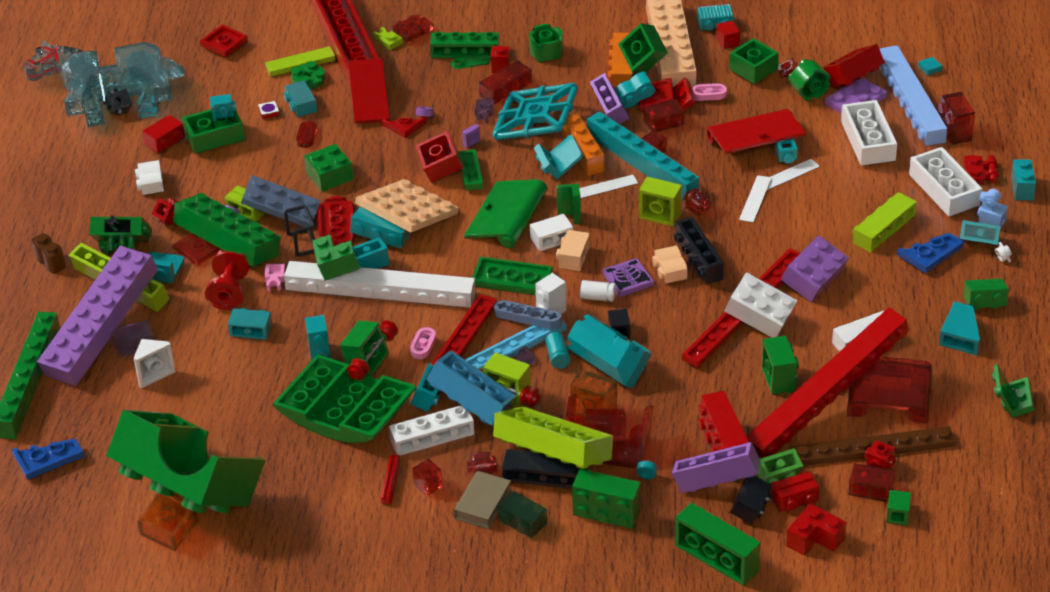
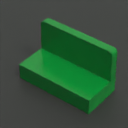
M579 183L557 185V214L572 215L574 224H581Z

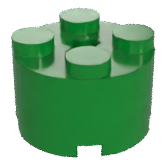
M540 24L533 27L532 32H529V51L531 56L536 58L537 62L543 63L548 60L562 58L563 31L560 27L556 26L554 28L551 27V24Z
M803 59L789 75L788 80L804 100L812 101L811 98L816 97L818 99L826 93L830 87L829 78L831 79V77L818 62Z

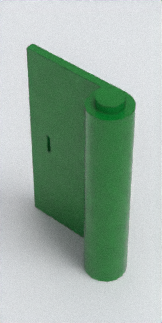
M538 179L497 181L465 232L464 237H497L502 246L506 248L515 247L548 190L546 183Z

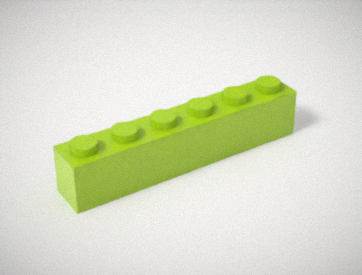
M80 243L69 254L74 268L95 280L111 259L83 243ZM151 279L136 301L158 312L170 298L164 285Z

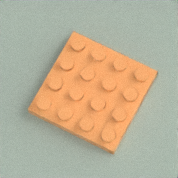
M405 179L357 196L355 204L410 233L457 215L459 207L453 205L450 201L443 200L438 195L429 193L424 188L416 186Z

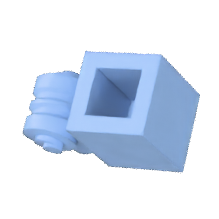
M998 190L982 191L979 197V202H982V205L978 209L977 216H979V223L998 225L1002 228L1007 221L1008 206L998 203L1002 197Z

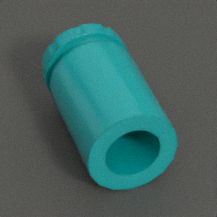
M552 332L545 339L551 365L554 368L562 369L570 364L568 348L564 335L560 332Z

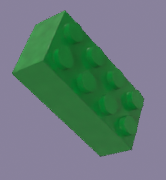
M692 502L675 517V546L742 586H745L759 572L761 542L757 541L754 537H750L737 527L731 526L721 518L705 511L704 508Z

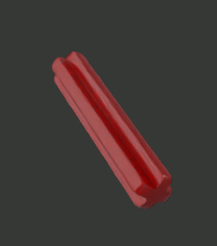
M392 454L389 456L380 497L382 504L389 505L392 503L401 462L399 455Z

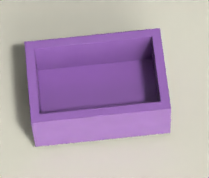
M818 235L788 265L781 280L812 302L842 272L849 257Z

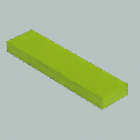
M329 46L265 62V66L270 77L291 72L292 68L306 64L309 61L316 62V65L335 61V55Z

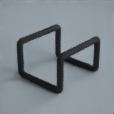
M301 205L286 209L284 211L286 233L288 236L293 235L296 256L315 253L314 249L303 252L298 250L297 234L307 232L311 242L314 240L311 229H314L316 225L308 207ZM305 209L311 226L295 229L290 232L288 212Z

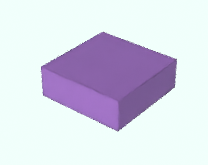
M477 124L462 131L463 146L468 148L480 141V127Z

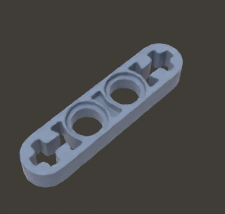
M504 300L494 304L495 316L501 319L548 329H557L563 324L561 313Z

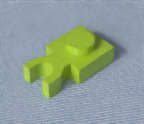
M384 27L380 28V33L373 32V38L379 40V44L388 50L403 44L402 37L393 31L388 33Z

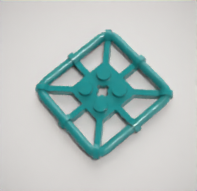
M571 82L555 86L542 85L540 88L510 92L502 111L498 114V121L493 130L492 137L499 141L518 137L530 138L533 135L554 132L559 133L563 130L562 128L567 121L568 115L573 110V102L578 91V85ZM569 94L566 102L555 103L559 99ZM536 95V97H532V98H523V97H526V96ZM513 101L520 104L518 108L510 109ZM562 111L559 122L550 116L551 112ZM514 117L512 120L504 124V122L508 118ZM546 122L549 125H551L547 127L532 128L534 123ZM518 125H525L523 130L510 131Z

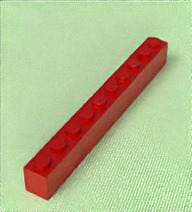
M888 307L752 430L746 437L749 443L752 442L758 456L765 458L777 454L778 450L784 444L789 443L796 433L803 430L828 404L833 403L841 392L847 390L852 382L861 377L871 365L877 363L885 352L890 351L898 340L907 335L909 331L907 319Z

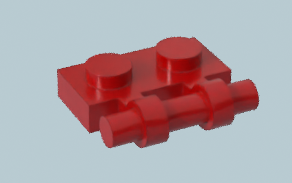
M964 155V170L978 185H984V180H990L993 184L997 182L999 174L996 168L998 164L994 155H989L987 161H983L982 156Z

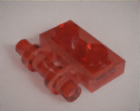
M417 14L415 16H408L404 21L395 22V25L390 28L393 32L397 31V35L402 37L404 41L409 42L434 30V24L427 18H421V15Z

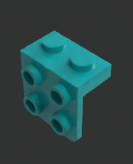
M572 135L565 138L551 152L541 144L534 147L537 153L536 158L542 164L541 169L547 175L550 173L557 180L583 157V153L575 137Z
M150 252L149 255L152 256L158 269L152 279L159 282L173 283L184 263V257Z

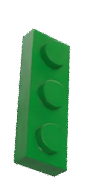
M476 149L458 151L464 167L461 169L465 191L483 189V180Z

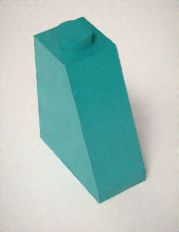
M954 301L940 331L939 345L977 356L980 337L974 307Z

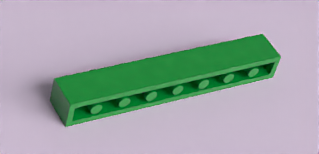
M38 311L0 401V438L16 439L43 374L37 361L60 330L56 312Z

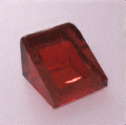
M793 58L778 65L780 78L789 77L798 66Z

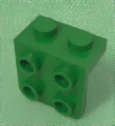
M995 364L994 372H992V377L996 384L994 391L997 398L1002 399L1001 403L1004 411H1008L1012 418L1035 411L1029 378L1025 377L1008 383L999 365Z

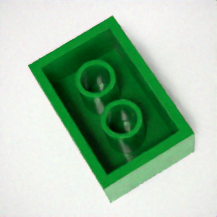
M211 109L182 117L184 133L194 154L245 140L243 122L237 111H233V117L219 118L216 121H213Z
M579 469L572 485L573 515L633 529L640 513L641 482Z

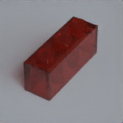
M517 60L480 81V97L495 105L507 98L510 92L519 91L532 83V69Z

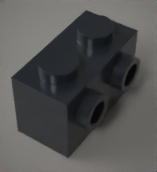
M756 476L746 477L729 513L753 524L756 517L760 519L765 511L763 504L766 505L771 497V494L768 493L771 484Z

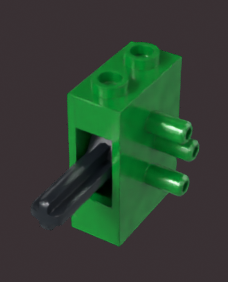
M113 215L110 217H90L89 235L97 242L106 240L108 252L114 251L115 242H118V248L119 246L126 247L127 242V248L135 250V242H149V237H152V226L143 217H115Z

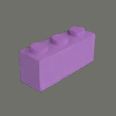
M605 73L590 82L609 118L618 124L630 118Z

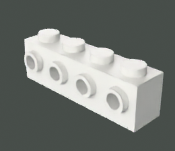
M463 405L390 425V441L396 454L401 456L474 435V420L470 412L466 411Z

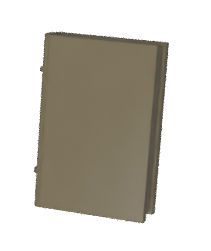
M477 471L460 501L457 502V506L453 511L454 519L489 529L511 492V480Z

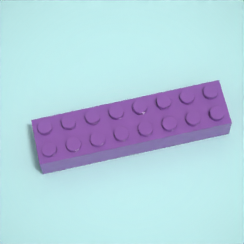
M119 246L37 361L44 376L77 386L157 272V266L151 255Z

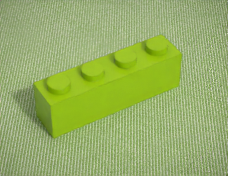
M900 192L890 197L885 204L879 206L874 213L867 216L862 223L854 227L852 232L853 244L870 253L915 216L917 201Z

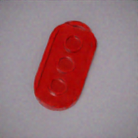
M342 196L326 198L325 202L320 203L317 209L319 238L331 235L335 246L350 240L353 243L356 238V234L350 232L351 217L355 213L353 202L351 200L349 202Z

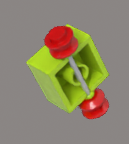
M495 352L483 369H480V371L516 395L511 404L512 406L518 408L529 402V407L532 408L539 403L541 398L539 389L535 388L531 391L529 364Z

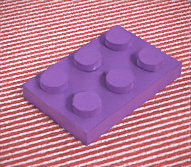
M865 78L856 79L853 84L845 86L825 98V104L842 114V105L873 100L880 102L887 97V91Z

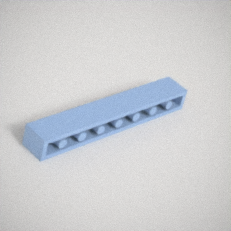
M898 45L880 48L885 61L884 64L879 66L882 76H885L888 86L892 88L894 96L898 98L900 107H903L906 117L910 119L913 129H916L919 139H922L925 146L945 143L947 127Z

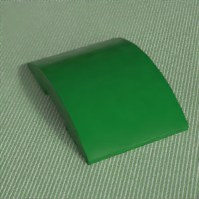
M317 354L275 400L273 407L296 424L323 437L342 442L361 443L373 440L417 387L416 385L382 375L380 379L365 375L364 379L355 380L349 376L347 367L350 364Z

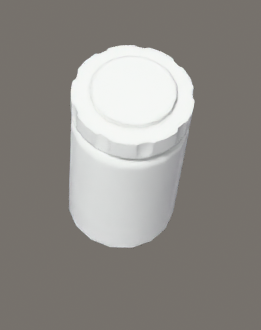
M582 280L580 299L613 302L616 293L615 283L609 284L607 282Z

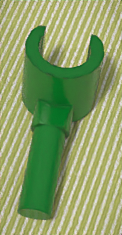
M100 241L98 245L101 253L104 255L109 254L110 252L107 251V241Z

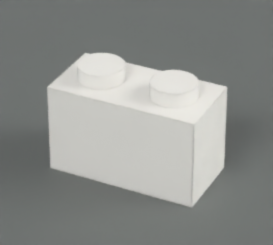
M561 214L530 224V238L540 252L559 246L562 237H565L567 230H573V226L567 217Z
M551 273L535 284L536 307L557 311L561 314L566 311V282Z

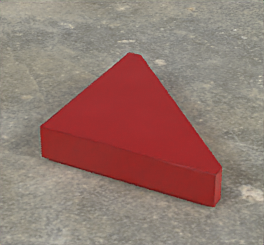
M423 116L420 119L412 120L411 117L397 118L396 121L383 119L381 123L382 126L406 138L425 125L427 117Z

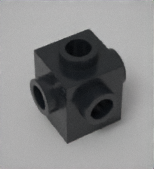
M117 89L107 92L108 95H106L105 101H103L106 111L109 110L110 114L116 113V115L125 113V109L133 105L127 89L120 91Z

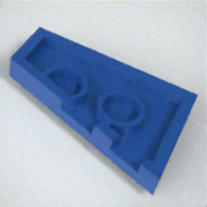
M951 233L931 238L930 242L924 244H913L912 248L906 250L904 247L897 250V255L924 273H927L962 249L964 241Z
M76 439L52 442L49 446L40 448L34 445L30 446V449L19 451V448L11 449L13 457L27 480L84 457L83 450Z

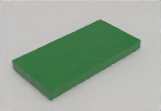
M480 257L472 278H475V287L535 295V284L553 273V266Z

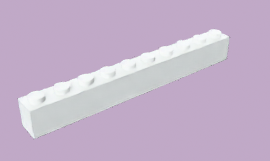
M289 261L284 274L285 288L291 291L471 307L476 293L475 278L361 268L325 281L317 263Z

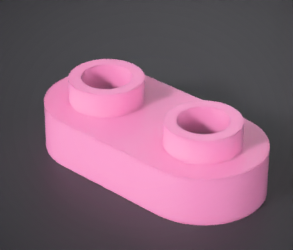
M699 84L692 88L695 100L697 101L721 100L727 95V88L723 84Z
M424 327L417 331L410 346L413 358L421 360L430 355L436 342V332L434 329Z

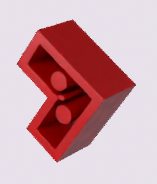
M809 504L787 529L786 547L805 556L811 547L817 543L834 552L845 540L847 522Z

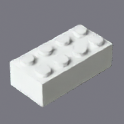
M877 100L842 105L841 123L860 165L896 161L897 142Z
M943 147L911 157L909 175L948 216L980 206L979 197L982 193V188Z

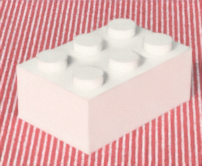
M746 272L724 311L773 338L777 337L798 300Z

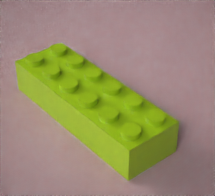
M524 406L494 413L493 436L500 438L502 442L514 443L516 447L529 448L531 452L543 453L548 458H558L563 463L576 464L577 468L583 469L593 464L601 465L604 461L612 459L613 435Z

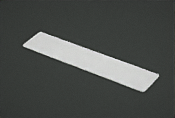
M809 159L770 177L771 180L767 190L819 167V165L812 159Z
M633 175L579 188L580 195L583 198L637 184L638 182Z
M759 175L756 177L739 220L754 222L770 183V177Z

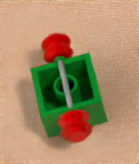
M359 320L341 342L340 347L346 364H350L347 367V371L351 378L362 380L365 375L372 377L389 354L385 341H392L394 336L398 334V328L394 322L384 320L380 326L379 322Z

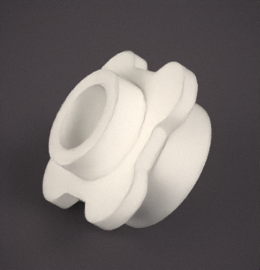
M999 242V247L995 249L997 257L1001 262L1007 260L1010 263L1011 250L1007 245L1003 246Z

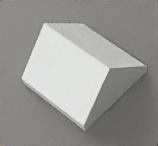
M141 339L134 356V363L139 387L144 388L175 373V366L169 342Z

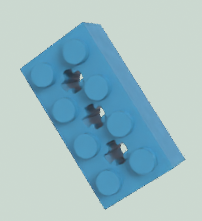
M452 350L437 360L426 378L432 387L443 391L449 399L459 402L466 411L476 414L482 422L491 426L494 424V413L508 410L516 397L515 394Z

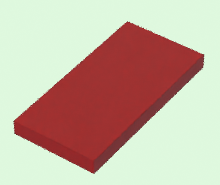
M383 59L349 60L348 71L354 124L381 122L383 119L389 121Z

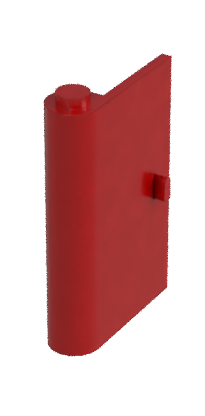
M789 109L708 126L706 128L709 143H718L725 154L806 136L805 130Z

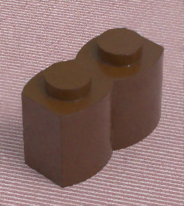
M42 233L31 239L36 260L44 264L50 273L56 274L66 268L61 246L52 242L49 235Z

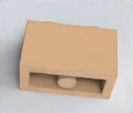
M567 230L565 237L561 239V248L556 251V260H558L559 268L581 271L590 248V235L586 232Z

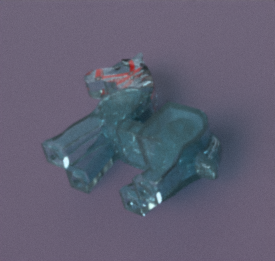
M42 40L41 46L35 49V55L24 62L26 78L30 81H37L43 76L55 73L60 74L66 89L69 91L64 99L67 116L85 114L87 127L105 124L99 102L105 101L104 98L108 95L107 92L114 89L118 91L127 89L129 97L137 94L140 95L137 101L140 119L157 116L159 102L172 99L168 78L183 77L185 69L172 59L161 56L160 49L156 45L146 42L114 48L117 64L100 67L97 51L84 52L68 46H52Z

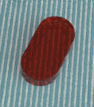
M304 121L300 124L296 135V143L299 147L307 148L314 144L317 134V124L315 122Z

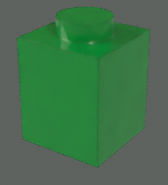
M889 491L886 523L908 525L911 492Z

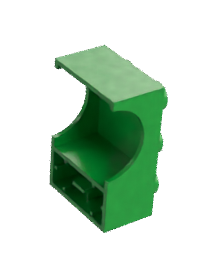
M124 409L106 454L107 457L121 464L118 470L120 474L135 480H142L143 476L152 480L149 487L152 491L165 496H173L174 492L184 496L181 502L183 507L198 513H205L207 507L217 512L229 513L231 506H249L266 461L261 457H224L213 454L209 459L207 453L209 431L173 413Z

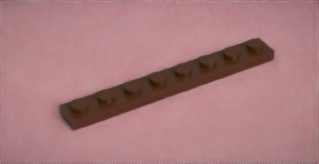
M950 426L792 446L790 449L795 448L803 466L865 458L867 448L872 447L876 440L895 447L894 454L954 447L955 438Z

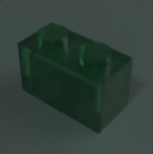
M515 491L498 505L499 520L530 538H533L548 523L546 508Z

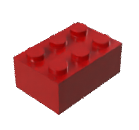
M878 44L858 48L822 68L831 77V79L829 78L830 87L834 86L836 89L843 85L853 84L856 78L866 77L869 71L872 73L879 70V66L884 64L885 61Z

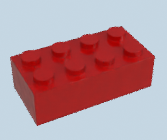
M725 391L701 395V404L698 405L700 414L698 426L701 431H704L705 442L707 445L710 444L711 452L749 443Z

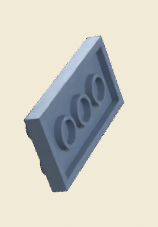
M252 175L241 204L284 220V211L286 209L306 205L314 220L321 200ZM305 209L288 212V220L303 227L311 226Z

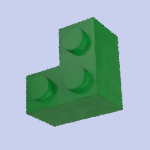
M331 235L312 241L317 266L325 281L361 269L358 255L351 240L336 246Z

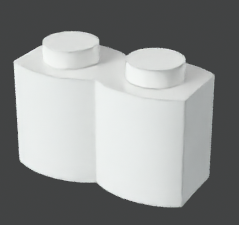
M159 160L138 163V169H135L138 191L141 190L142 195L163 192L164 186Z

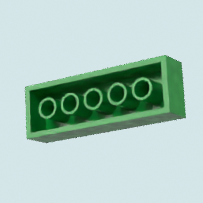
M198 193L195 196L175 203L173 223L226 252L246 255L250 266L254 267L279 256L281 236L248 219L246 216L235 212L232 208L220 204L219 201L209 198L206 194Z

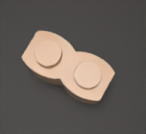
M677 246L654 250L655 256H652V262L654 267H657L659 278L663 279L665 284L687 279V266Z

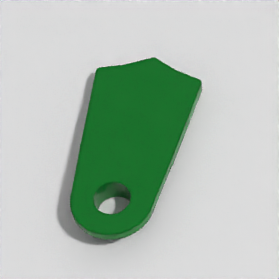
M456 58L450 65L454 69L489 64V58Z

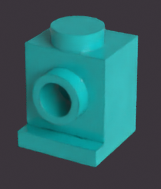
M231 94L209 97L213 121L219 118L234 116L233 111L237 110L235 101L231 100Z
M794 138L775 142L774 152L779 162L789 164L797 160L798 149ZM781 144H789V146L782 148Z

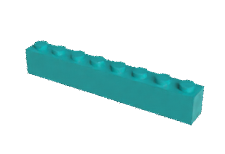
M599 111L587 118V128L597 143L648 177L682 185L683 201L687 202L695 197L696 193L699 194V177L602 112Z

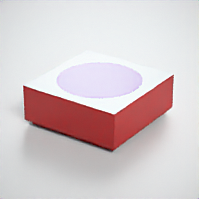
M275 101L258 104L262 119L279 116V110Z

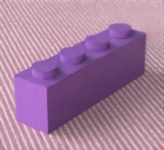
M752 442L676 461L672 475L681 493L694 492L701 488L714 487L717 484L730 483L745 477L751 478L759 473L761 460Z

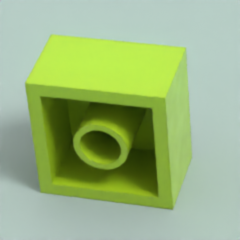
M646 177L639 189V218L674 227L681 214L682 185Z

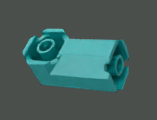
M586 314L584 316L585 320L575 322L568 335V341L571 342V345L568 344V349L624 386L634 388L652 355L650 350L634 340H628V337L594 316Z

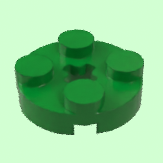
M309 61L306 64L291 69L292 84L305 80L310 90L322 86L324 79H326L325 70L321 66L316 65L314 61Z

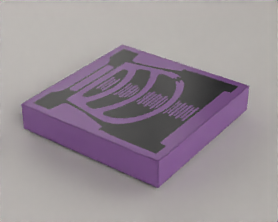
M637 258L603 269V275L610 284L615 283L616 293L619 297L654 286L653 279Z

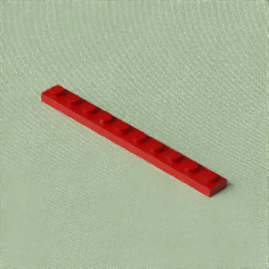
M789 248L759 279L778 289L784 283L781 279L788 265L800 252ZM724 312L682 354V361L699 368L744 322Z

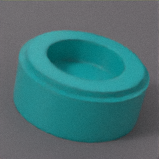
M641 461L637 465L636 473L643 479H653L657 475L658 467L653 462Z

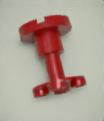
M221 250L217 252L212 261V269L219 277L208 282L205 298L207 301L212 302L211 305L215 308L231 310L234 309V306H239L243 300V288L236 280L243 279L248 274L249 263L246 255L242 253L238 254Z

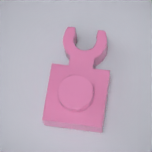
M266 264L265 282L267 291H270L272 286H277L278 291L281 290V282H284L285 264Z

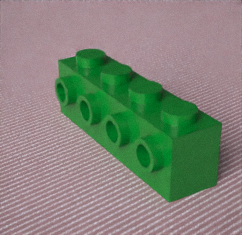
M431 32V58H491L492 46H500L499 33Z

